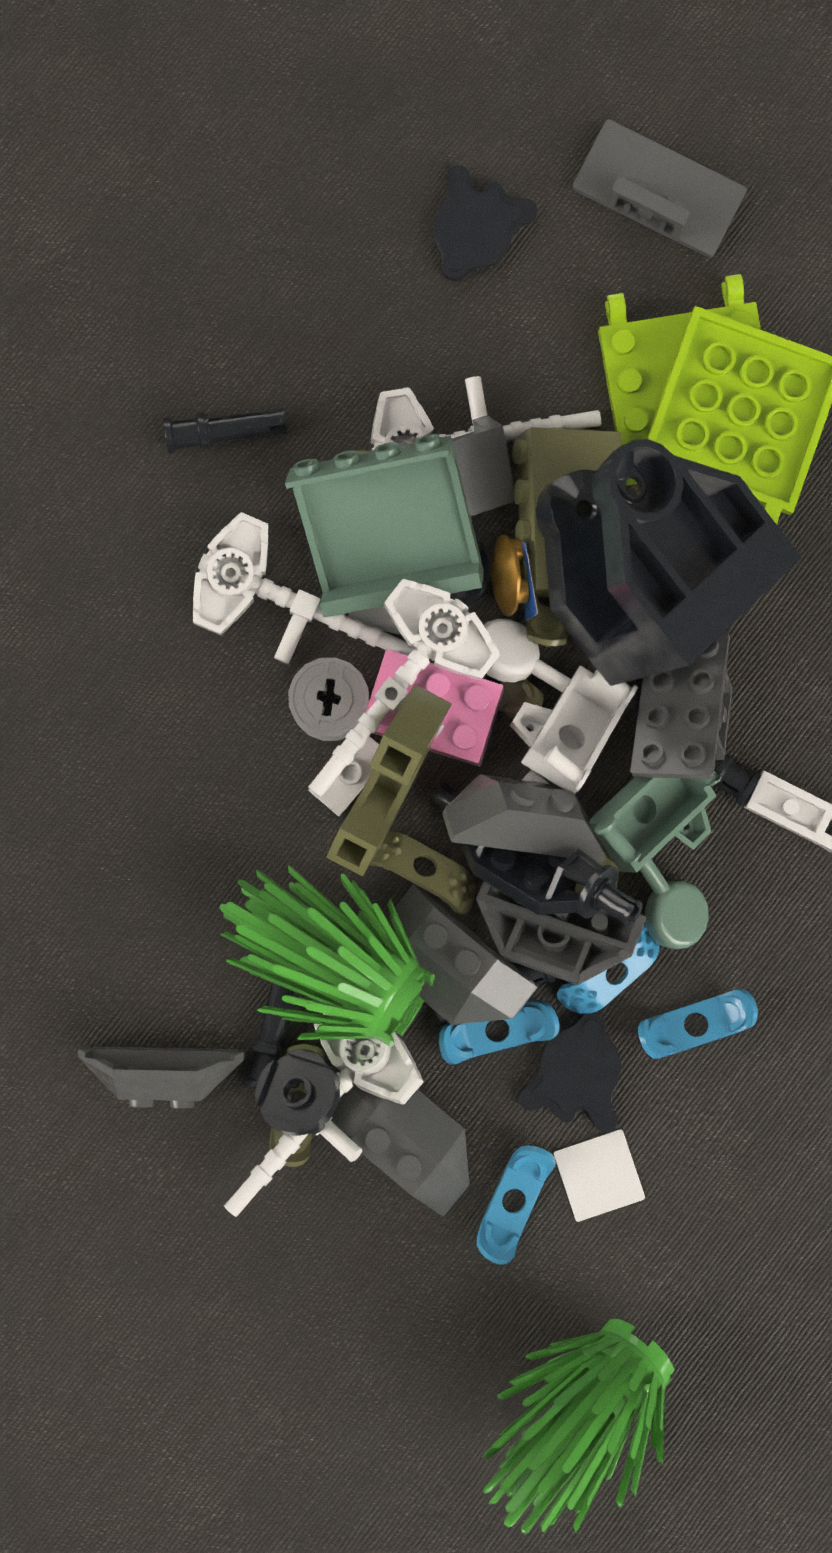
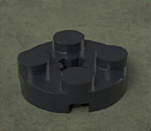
M293 1050L287 1052L288 1055L281 1057L278 1061L273 1059L262 1070L256 1084V1101L260 1105L263 1118L279 1132L291 1136L314 1135L323 1130L325 1123L331 1119L337 1109L340 1098V1080L330 1065L319 1055L306 1050ZM300 1083H305L304 1090L307 1091L304 1099H300L299 1102L293 1103L294 1098L289 1095V1090L291 1088H298Z

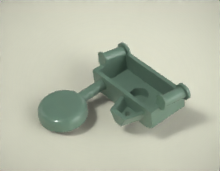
M715 771L711 779L634 777L589 821L596 836L620 872L637 873L640 870L653 890L645 908L646 927L650 936L659 945L669 949L689 948L699 941L706 930L709 919L708 904L703 893L695 885L683 880L666 881L651 858L674 836L694 850L712 832L705 807L716 797L711 786L717 784L722 779L721 775H717Z

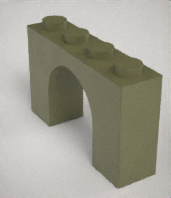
M530 427L516 437L512 449V458L514 463L517 464L518 477L514 486V500L519 506V520L515 527V539H520L522 543H526L535 596L549 597L545 539L537 526L535 511L539 495L547 484L568 473L587 469L597 472L610 454L622 446L621 432ZM522 560L519 563L521 579L527 580V568Z
M414 684L384 733L369 765L373 770L355 804L341 825L326 858L364 876L393 825L452 703Z

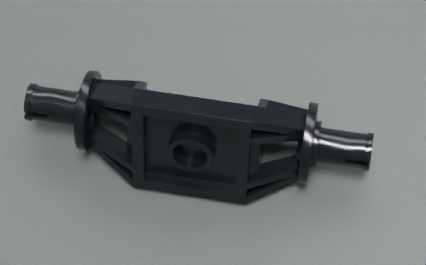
M442 782L440 787L437 785L430 796V804L444 811L445 807L460 793L449 787L445 782ZM460 843L474 875L537 915L578 912L580 916L586 919L591 918L602 909L622 921L626 926H630L632 921L634 922L641 912L642 903L639 900H635L615 888L617 881L616 868L610 864L601 866L580 849L569 858ZM575 883L584 885L581 894L564 893Z

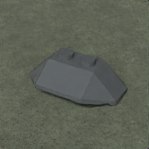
M480 774L445 807L442 814L450 841L454 843L569 858L580 849L596 862H603L606 857L600 840L589 823L590 819L575 794L556 785Z
M485 881L476 898L501 958L576 985H580L632 957L646 922V916L639 914L630 926H626L622 921L602 909L591 918L586 919L580 916L578 912L537 915ZM567 890L566 892H564V893L580 894V893H577V892H574V891H571V890Z
M416 884L410 887L396 905V912L420 966L435 974L433 985L430 986L424 983L419 995L425 1000V1003L451 1025L514 1019L538 989V985L508 960L501 958L497 951ZM389 914V924L393 931H395L391 922L392 916Z
M83 1046L78 1048V1057L118 1100H129V1107H154V1100L170 1101L171 1108H195V1101H202L247 1058V1049Z
M352 1083L353 1087L339 1098L340 1102L331 1121L362 1149L361 1154L412 1197L444 1217L470 1185L465 1128L419 1089L403 1105L367 1093Z

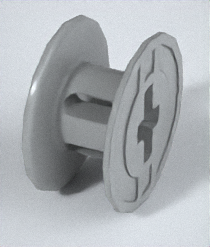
M335 657L318 658L305 664L293 677L288 690L289 708L297 725L309 736L322 741H340L344 739L347 733L359 723L358 719L363 713H366L369 704L368 686L363 675L351 663ZM328 684H335L334 693L336 698L340 699L338 705L333 703L331 716H324L325 706L319 700L320 695L326 696Z

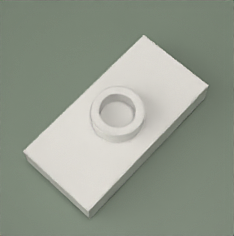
M370 736L366 739L367 743L364 747L355 753L350 765L345 766L322 797H319L312 790H308L338 817L343 814L361 793L373 770L369 765L379 744Z

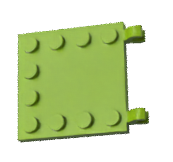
M742 275L725 276V282L721 284L725 307L708 309V311L761 330L756 302L744 304ZM619 293L607 295L608 301H605V309L609 326L599 327L598 335L615 432H621V444L623 446L632 440L647 439L691 312L627 322L624 294ZM628 478L625 485L637 484L634 479Z
M695 306L688 320L647 439L662 444L674 456L740 476L777 524L781 512L788 515L794 513L832 404V356Z

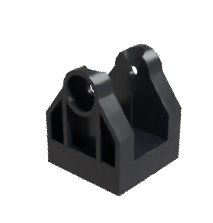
M649 439L632 440L617 448L602 463L597 472L588 469L568 473L547 484L538 497L535 509L537 526L545 539L550 610L610 686L689 666L801 559V556L740 476L674 456L662 444ZM628 478L634 479L637 482L638 492L626 489L625 484ZM581 501L585 502L589 507L590 512L587 518L581 517L577 512V504Z

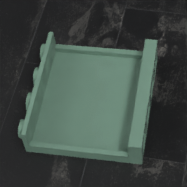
M428 434L417 438L415 443L401 446L396 442L384 443L377 446L371 452L358 454L354 450L345 451L337 454L332 460L318 462L317 459H306L290 468L285 486L286 489L293 488L323 592L320 606L324 618L385 606L384 602L402 579L429 585L451 594L482 588L484 569L451 435L439 437L438 434Z

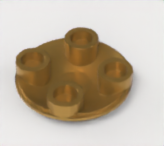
M501 535L498 537L492 553L491 584L495 599L502 613L505 616H512L516 612L518 605L527 603L529 598L527 580L521 579L519 564L523 561L524 550L520 539H510L506 535Z

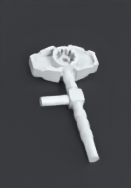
M476 376L465 379L472 420L486 416L487 410L481 377ZM410 388L380 392L371 436V444H374L372 450L381 444L389 442L402 443L406 441L408 444L415 443L417 438L432 433L434 428ZM599 410L565 416L553 415L547 419L535 418L523 423L521 421L511 422L510 425L503 426L506 442H515L516 437L530 427L577 430L601 426V416ZM474 426L468 429L469 432L464 430L451 434V438L474 432ZM439 434V437L450 436L445 434Z
M241 512L220 531L208 545L209 552L207 555L203 554L198 566L200 572L196 573L194 583L193 623L222 635L254 602L253 596L255 593L264 600L274 601L278 606L283 608L286 606L290 608L292 617L274 656L276 660L285 664H289L307 621L311 623L313 619L329 625V628L333 630H341L348 633L347 636L364 640L366 644L372 647L378 646L384 650L388 649L408 656L413 649H417L415 646L410 647L406 641L383 632L381 628L375 625L372 627L365 624L363 620L356 617L353 619L345 614L324 618L320 606V598L300 589L296 594L290 588L275 585L274 581L267 578L262 579V576L266 575L268 524Z
M402 579L384 602L389 615L410 647L415 646L417 649H413L407 657V662L398 668L393 679L391 677L387 678L374 695L376 699L367 713L362 714L358 719L359 723L347 733L345 741L341 746L338 745L332 753L333 756L308 786L319 797L323 796L345 766L350 765L355 753L364 747L367 743L366 739L379 728V723L388 711L394 712L396 709L399 711L407 698L408 691L406 688L415 682L417 674L429 664V659L434 661V666L481 680L499 658L500 653L476 613H469V608L460 600L451 599V593L429 585ZM443 724L441 725V727H440V729H439V731H438L436 737L440 734V732H441V731L443 730V728L445 727Z
M313 1024L314 1027H315V1030L317 1029V1027H318L319 1025H322V1024ZM395 1032L392 1034L394 1040L392 1047L387 1046L376 1038L320 1039L331 1063L341 1071L336 1073L340 1080V1097L345 1092L347 1093L353 1087L352 1083H354L367 1093L404 1105L424 1081L409 1050ZM331 1119L325 1123V1127L319 1132L350 1162L355 1161L361 1155L362 1149L340 1130ZM283 1134L278 1140L279 1143L276 1147L268 1151L264 1156L263 1162L255 1166L250 1172L249 1178L224 1207L237 1217L263 1186H267L273 1179L272 1175L287 1163L286 1159L300 1148L299 1144L308 1134L301 1136Z

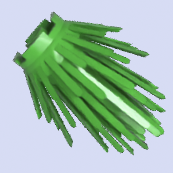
M288 865V872L300 883L294 884L290 882L289 889L310 907L258 869H256L257 877L265 882L264 888L268 892L260 891L248 882L238 879L237 883L241 887V892L250 898L246 902L245 907L252 913H249L233 902L221 904L220 910L224 913V918L237 925L236 931L240 935H234L228 931L220 935L267 960L254 954H249L240 960L230 958L226 962L246 970L252 975L316 1000L312 1001L284 995L282 996V1001L303 1006L309 1011L329 1015L270 1006H262L257 1011L284 1016L281 1020L322 1024L317 1027L315 1033H302L297 1038L298 1040L376 1038L387 1046L392 1047L394 1045L392 1034L394 1032L400 1035L405 1033L425 1001L419 995L424 983L432 986L435 974L420 966L391 898L387 907L392 916L391 922L395 931L391 928L377 903L372 904L364 890L360 889L354 880L351 883L344 873H341L340 881L362 910L359 911L358 916L343 901L339 905L341 910L337 908L290 865Z
M610 1319L600 1332L551 1343V1347L529 1353L525 1357L535 1360L578 1348L553 1358L547 1363L510 1380L509 1383L514 1386L497 1395L498 1399L505 1400L542 1380L549 1383L523 1401L522 1404L525 1407L530 1406L534 1402L536 1403L499 1434L502 1436L483 1454V1459L491 1458L554 1402V1405L525 1430L522 1437L507 1451V1458L499 1465V1468L502 1469L483 1489L484 1494L491 1492L513 1469L500 1484V1488L488 1503L496 1504L505 1492L508 1497H512L505 1506L506 1511L509 1513L504 1519L506 1527H512L534 1500L533 1511L521 1527L522 1533H525V1535L529 1533L542 1513L566 1484L540 1525L542 1532H545L549 1526L554 1525L567 1504L569 1510L575 1507V1514L579 1513L573 1524L576 1534L604 1479H611L631 1426L638 1414L616 1498L618 1508H621L624 1503L633 1466L635 1468L631 1491L636 1497L651 1424V1445L654 1450H657V1460L663 1465L665 1387L672 1379L671 1374L674 1372V1367L666 1353L653 1340L647 1346L631 1334L636 1328L635 1326L620 1319Z

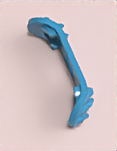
M646 923L632 957L621 962L625 965V973L620 980L608 982L606 980V970L580 985L573 983L561 985L557 991L558 1000L566 1008L579 1014L597 1012L612 1001L645 972L658 956L659 944L650 936Z
M740 988L640 1021L638 1035L646 1053L653 1059H659L751 1028L757 1021L758 1009L753 996L747 990ZM699 1013L706 1018L708 1029L704 1035L694 1037L686 1032L684 1021L688 1015Z
M527 1001L514 1019L504 1020L509 1026V1032L500 1041H493L487 1037L485 1028L489 1021L455 1025L447 1023L442 1027L439 1034L441 1055L446 1063L452 1065L472 1057L518 1045L551 1040L559 1032L557 1014L546 1001Z
M529 1145L519 1147L511 1156L477 1235V1247L480 1253L493 1263L499 1265L508 1264L515 1257L521 1233L547 1176L555 1167V1157L545 1149ZM511 1189L522 1191L525 1197L523 1207L516 1212H509L502 1205L504 1194Z

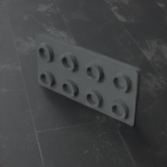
M610 119L605 121L572 187L575 192L708 258L714 257L747 192L745 186Z
M727 630L689 666L643 677L630 769L633 777L711 779L714 776L715 760H725L733 691L726 670L730 635Z

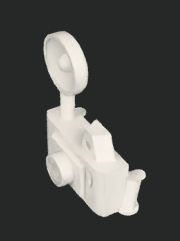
M495 619L486 622L484 627L500 653L499 658L486 673L487 675L502 682L515 683L533 674L562 692L552 710L524 702L510 726L530 747L521 763L562 789L575 794L588 778L595 761L638 687L636 685L630 687L626 682L610 686L598 670L593 674L581 665L570 679L539 660V645L528 641L526 627L523 624L511 619Z

